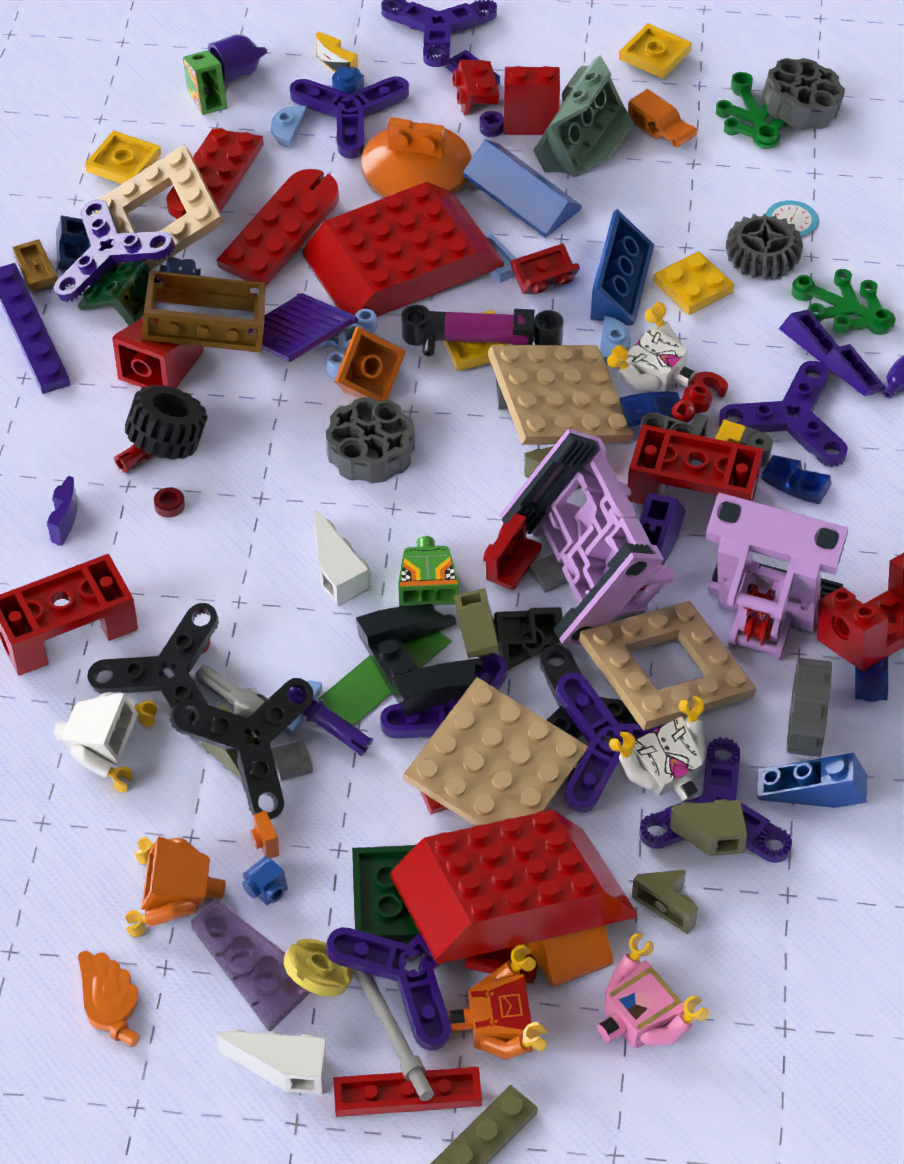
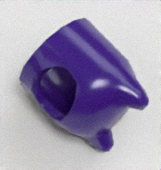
M235 34L208 45V51L221 63L224 84L233 82L242 75H251L256 71L260 58L267 54L268 51L265 47H257L249 37L243 34Z

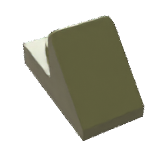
M674 870L637 874L633 879L632 898L688 935L696 926L698 907L689 897L683 894L679 895L684 888L686 871Z

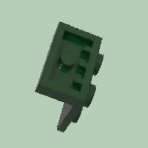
M144 260L133 263L125 262L122 265L110 267L92 286L84 291V297L79 302L78 307L80 310H86L113 304L128 326L144 314L150 268Z

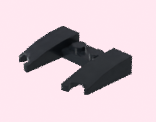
M432 604L399 606L356 617L358 635L406 717L462 697L475 680V672H483L484 667L481 658L446 662L418 669L404 643L457 625L456 618L453 615L441 614L435 610Z

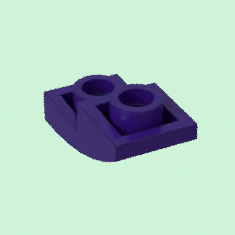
M69 475L62 485L57 486L53 492L52 501L55 511L51 512L47 520L50 540L52 543L60 546L67 539L77 513V494L74 477Z

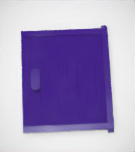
M298 293L296 297L264 315L262 349L291 362L353 323H357L359 319L344 310L306 294ZM249 328L248 333H253V328Z

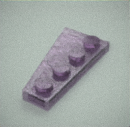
M217 899L210 902L191 920L193 931L268 1031H272L311 993L296 984L287 974L284 967V956L286 953Z

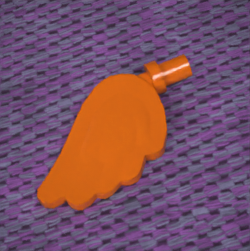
M89 951L80 952L78 962L82 978L83 1004L89 1023L95 1029L110 1031V1037L115 1041L121 1040L127 1045L135 1047L140 1040V1035L128 1028L126 1021L136 1008L139 991L134 984H131L129 971L121 969L118 962L110 960L108 955L103 952L96 955Z

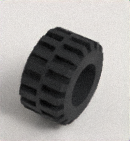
M150 385V387H142L140 391L135 393L124 430L130 442L135 443V446L144 450L145 453L163 459H185L187 456H192L197 450L208 415L206 414L205 407L200 405L201 402L187 392L165 385Z

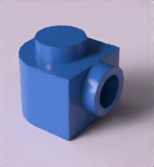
M341 66L332 76V88L348 94L364 88V75L356 67L348 69Z
M268 856L261 858L243 873L245 881L242 882V886L247 894L253 899L258 897L267 906L280 900L285 891L288 890L284 870Z

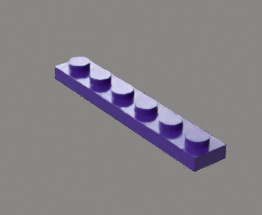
M16 263L1 266L0 303L41 393L44 394L70 386L69 376Z

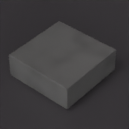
M555 554L529 564V572L545 593L568 583L562 571L564 563L558 562Z
M304 740L272 748L281 781L313 773V765Z

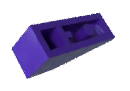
M648 492L639 521L651 545H657L664 558L661 565H664L678 539L686 509L676 498Z

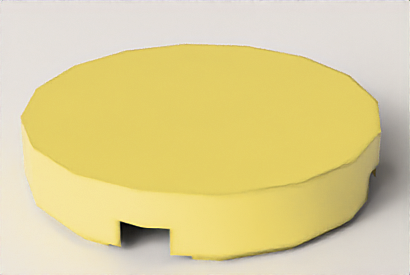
M305 938L298 940L296 944L292 943L284 956V967L287 974L296 984L320 996L334 997L345 992L353 979V969L333 963L326 954L325 942Z

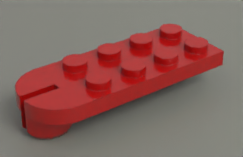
M212 128L194 154L193 159L220 212L264 146L263 136L254 135L249 132L240 133L227 131L222 128ZM173 186L166 197L169 214L177 220L187 212Z
M304 169L291 175L216 259L218 267L245 281L265 283L266 287L336 207L339 201V189L336 180L330 174L324 177V172L318 169Z

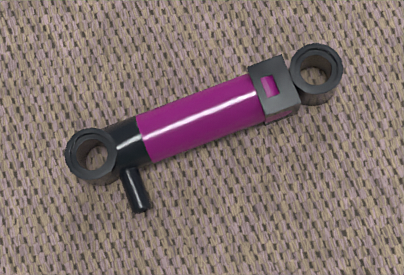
M415 304L407 306L401 314L402 339L409 345H423L422 353L427 357L434 355L435 341L533 345V341L534 345H562L564 320L560 313L552 310L539 312L536 316L535 309H514V315L429 311L427 307Z

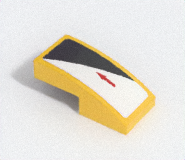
M319 31L316 33V54L328 68L334 72L341 66L348 69L350 67L358 69V54L342 49L340 39Z

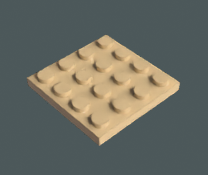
M491 345L487 354L522 445L556 444L567 429L599 437L603 443H630L632 441L634 432L598 345Z
M476 677L405 771L403 780L474 826L484 825L507 818H516L545 811L581 761L588 746Z

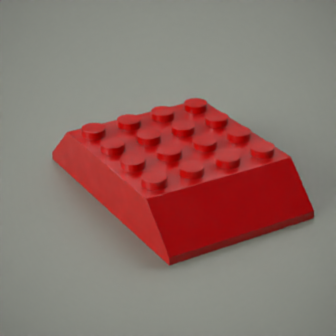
M427 181L324 221L302 250V256L336 308L353 315L361 309H370L376 314V317L494 271L496 268L504 267L503 260L454 192Z
M553 809L424 837L391 871V879L436 964L637 918L636 910L585 831Z

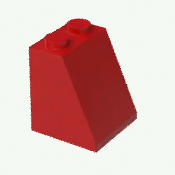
M505 67L504 135H543L559 110L560 67Z
M144 317L113 336L112 341L118 379L141 388L145 386L150 387V385H165L177 388L204 352L202 346L142 340ZM153 318V323H158L159 318Z

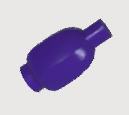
M904 356L896 360L886 375L888 385L882 391V394L888 399H892L897 392L904 391Z

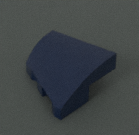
M61 215L56 230L57 269L68 270L91 247V243L82 219Z

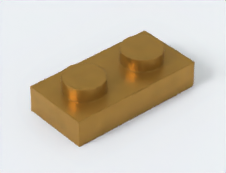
M40 239L12 247L14 257L31 292L55 285L58 280L57 274Z

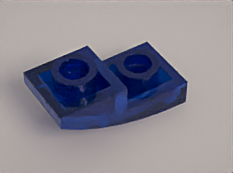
M670 391L639 393L619 398L627 427L641 425L642 418L648 413L655 412L673 418L672 408L675 403L681 401L678 392Z
M777 455L771 457L761 474V479L776 489L816 504L821 503L832 485L831 475L803 470L801 460Z
M888 656L864 671L855 667V699L868 702L888 700Z

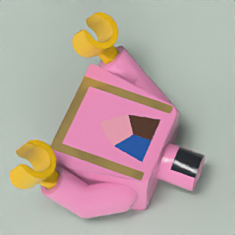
M636 933L629 940V947L632 952L624 955L614 970L605 991V1013L608 1018L598 1023L597 1029L607 1043L623 1035L635 1048L644 1045H672L693 1026V1020H706L709 1017V1009L702 1007L694 1013L695 1007L702 1002L700 997L690 996L683 1003L646 960L642 963L640 962L641 956H649L653 953L654 944L648 941L645 947L639 950L638 943L642 940L643 934Z

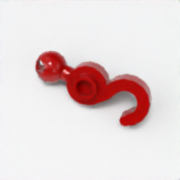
M704 371L697 373L692 385L685 388L681 401H678L673 406V418L689 423L693 420L695 414L707 412L713 400L708 387L713 388L719 397L724 398L728 390L727 381L713 372Z

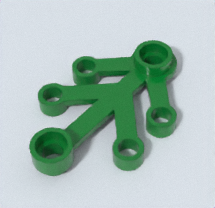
M747 72L734 73L731 79V89L735 95L741 97L747 110L732 105L727 100L718 101L716 104V115L721 118H727L724 122V132L732 136L738 133L753 138V142L763 149L776 147L780 143V134L778 132L782 127L789 125L777 118L771 124H766L765 120L770 113L766 110V103L759 109L751 93L752 75ZM737 118H740V119H742V120H745V121H747V122H750V123L754 124L755 128L752 127V126H749V125L740 123V120L737 119Z
M838 269L834 275V284L839 287L843 297L816 286L813 279L808 275H800L793 281L791 294L796 300L808 301L815 297L833 305L832 307L825 308L822 304L813 303L809 305L808 309L819 322L823 321V319L834 318L833 330L836 333L845 334L851 330L869 328L874 334L884 335L889 333L895 325V315L891 311L882 308L876 295L878 285L873 280L862 281L859 290L860 296L866 299L869 308L859 304L851 286L852 273L847 269ZM848 315H856L861 318L851 319Z

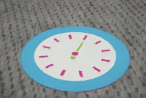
M780 201L770 206L766 212L768 217H773L776 214L779 220L787 218V223L795 224V229L800 231L801 237L810 234L818 225V216L814 209L799 201Z

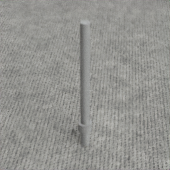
M353 969L401 1061L400 1069L405 1079L412 1082L422 1101L431 1099L434 1092L424 1075L426 1069L420 1058L411 1051L372 975Z

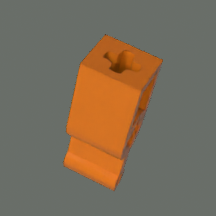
M649 89L629 100L628 113L634 125L654 138L663 136L677 148L697 136L698 130L695 126L681 120L679 112L675 107Z

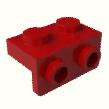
M459 60L457 71H453L452 84L453 87L457 88V104H461L463 114L469 115L472 103L498 104L500 94L491 61Z
M564 243L513 259L510 263L522 294L529 292L539 294L546 291L550 285L556 283L559 286L566 285L575 279V275L580 270L578 263L572 264Z
M515 513L508 523H504L500 528L497 540L494 544L488 545L483 556V561L486 562V580L510 590L516 589L528 571L529 564L535 561L542 550L541 543L526 538L525 516Z

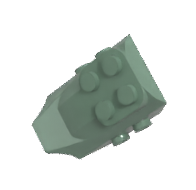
M601 55L595 58L590 65L578 68L562 92L563 104L533 149L543 171L546 173L565 172L576 177L602 164L613 156L634 125L613 84L612 74Z

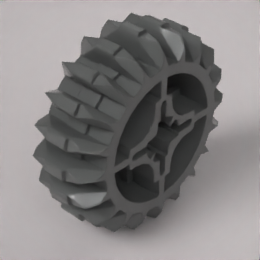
M753 213L751 218L743 216L740 222L736 221L734 223V226L728 232L725 248L727 249L728 261L733 263V268H740L742 274L750 273L752 278L756 275L762 276L764 280L766 276L776 279L778 274L786 276L788 271H794L796 264L801 259L803 243L800 231L795 229V224H788L787 218L779 220L776 214L773 217H768L765 213L763 216H757Z

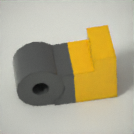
M723 420L715 439L763 448L761 467L766 466L770 461L773 446L772 438L768 434L756 429Z

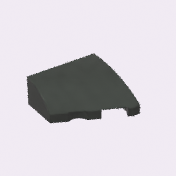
M562 607L530 608L528 611L494 613V623L500 650L498 654L506 661L507 671L560 641L553 629L562 619Z

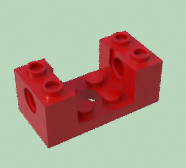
M642 424L629 466L627 486L631 490V495L628 497V500L644 505L648 492L660 495L661 484L713 495H718L719 492L754 501L759 482L763 448ZM691 460H699L703 464L695 466L689 462Z
M109 553L0 594V641L18 676L49 665L44 641L100 620L101 628L108 641L138 630L134 598ZM59 599H66L69 601V603L64 606L54 605V603Z
M904 553L889 560L888 590L863 604L856 599V595L843 586L819 599L817 640L861 671L904 647Z

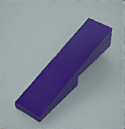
M809 309L791 313L779 327L780 331L864 397L880 393L885 389L886 386L852 345L839 346Z

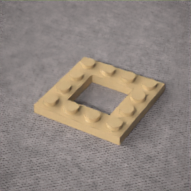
M185 144L100 198L108 205L119 234L137 233L128 213L171 185H174L187 213L160 230L168 232L175 243L174 252H170L169 257H173L225 223ZM161 242V244L157 243L158 246H155V247H156V248H159V247L163 246V245L165 244V242H164V243ZM168 255L165 256V259L162 257L161 260L146 259L145 263L152 270L165 262Z
M690 600L586 629L580 633V643L643 731L667 724L681 716L687 718V714L682 713L679 709V703L682 699L688 701L689 710H692L694 707L693 696L701 698L704 703L703 712L752 698L755 695L757 689ZM677 638L704 674V677L657 690L630 652Z

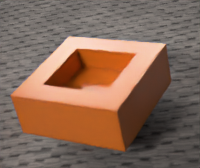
M266 810L254 814V829L250 830V835L255 848H262L264 855L270 858L279 856L278 836Z

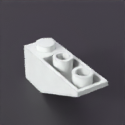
M318 510L313 511L320 586L339 606L369 590V575L371 571L367 562L363 558L359 559L353 552L350 542L346 538L342 539L336 532L333 522L329 518L325 519Z
M241 1029L217 1031L216 1036L220 1054L285 1092L322 1094L327 1059L326 1038H319L313 1034L289 1036L274 1031H268L263 1034L247 1033Z

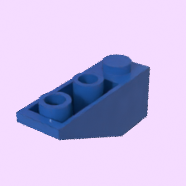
M854 752L758 769L757 798L761 801L831 808L867 803V773Z

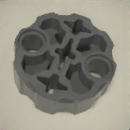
M784 58L777 61L774 68L769 69L761 93V99L765 101L767 105L766 110L774 118L783 120L791 127L822 129L829 126L831 119L836 118L844 98L845 88L840 84L839 76L832 69L825 68L814 60Z
M367 397L355 399L345 407H338L330 416V425L325 431L329 462L339 469L341 476L351 481L364 480L371 484L385 482L389 477L403 473L411 464V454L415 450L414 424L412 418L402 412L401 406L390 400L377 401Z
M806 658L797 659L788 722L787 753L821 757L831 691L832 663L830 661Z

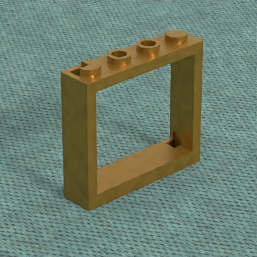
M149 271L142 340L261 353L264 331L265 283ZM163 278V283L154 282V279ZM250 288L259 289V296L258 293H250ZM155 302L254 312V318L244 319L155 309ZM153 318H159L158 323H153ZM253 328V333H248V329Z

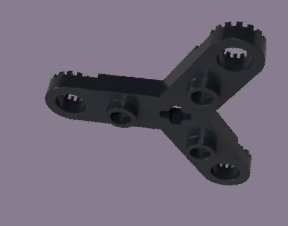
M198 603L190 607L159 656L103 659L95 662L89 668L87 674L91 687L100 694L106 692L161 691L171 709L184 699H193L208 705L189 673L209 643L208 640L215 632V629L218 628L219 617L215 608L207 603ZM201 613L203 615L206 613L210 616L207 624L203 626L194 624L195 617L197 618L198 614L200 616ZM167 667L173 670L174 676L168 678L163 671ZM102 670H108L113 672V676L108 682L99 683L96 680L97 675L100 674L99 672L102 673ZM182 708L179 716L184 724L191 725V721H193L196 714L190 708Z
M552 645L545 648L540 655L541 671L544 673L547 684L559 707L547 721L578 739L582 733L558 701L556 686L564 674L570 672L582 674L567 648ZM553 656L554 658L558 656V659L561 658V660H564V663L554 666L548 661L549 658L552 659ZM600 697L619 724H638L622 700Z
M292 678L285 682L247 718L193 699H184L172 708L169 720L172 723L171 726L181 734H186L197 738V740L235 752L249 810L252 812V815L262 812L263 810L259 807L258 800L262 794H267V796H271L273 803L275 802L273 811L267 812L269 819L272 820L283 811L284 798L270 743L311 705L314 693L307 681L301 678ZM291 687L302 690L304 699L301 704L293 703L290 700L288 691ZM182 708H190L191 711H194L193 713L196 714L194 725H186L181 721L179 714ZM244 731L247 734L251 732L256 734L257 737L254 739V742L257 744L256 746L253 743L249 745L244 743L243 740L246 738Z

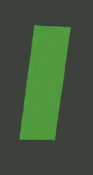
M437 631L404 643V646L418 669H420L452 641ZM369 655L317 700L322 699L325 706L354 726L392 692Z

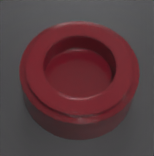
M166 487L154 495V508L160 516L170 518L178 516L183 512L185 499L184 494L179 489Z

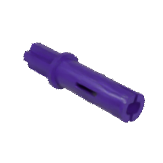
M291 687L288 691L290 700L293 703L301 704L304 699L302 690ZM313 698L311 705L302 713L307 717V722H315L357 752L359 756H363L369 748L368 745H371L373 742V738L368 737L325 706L322 699L318 701Z

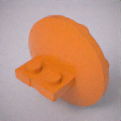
M390 117L388 128L375 135L365 146L361 159L362 173L368 185L384 197L426 181L456 193L461 190L468 180L463 176V171L471 160V153L462 138L442 125L412 122V120Z

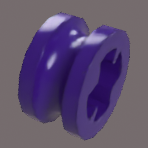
M496 111L484 112L480 116L479 130L481 134L486 137L501 135L504 129V117Z

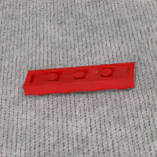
M479 1067L426 1070L424 1075L434 1092L433 1097L427 1101L420 1099L412 1082L407 1081L402 1072L333 1077L336 1117L482 1106Z

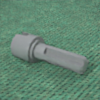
M202 665L200 670L196 671L195 676L198 682L233 705L236 715L247 718L268 699V697L254 688L244 690L208 665Z

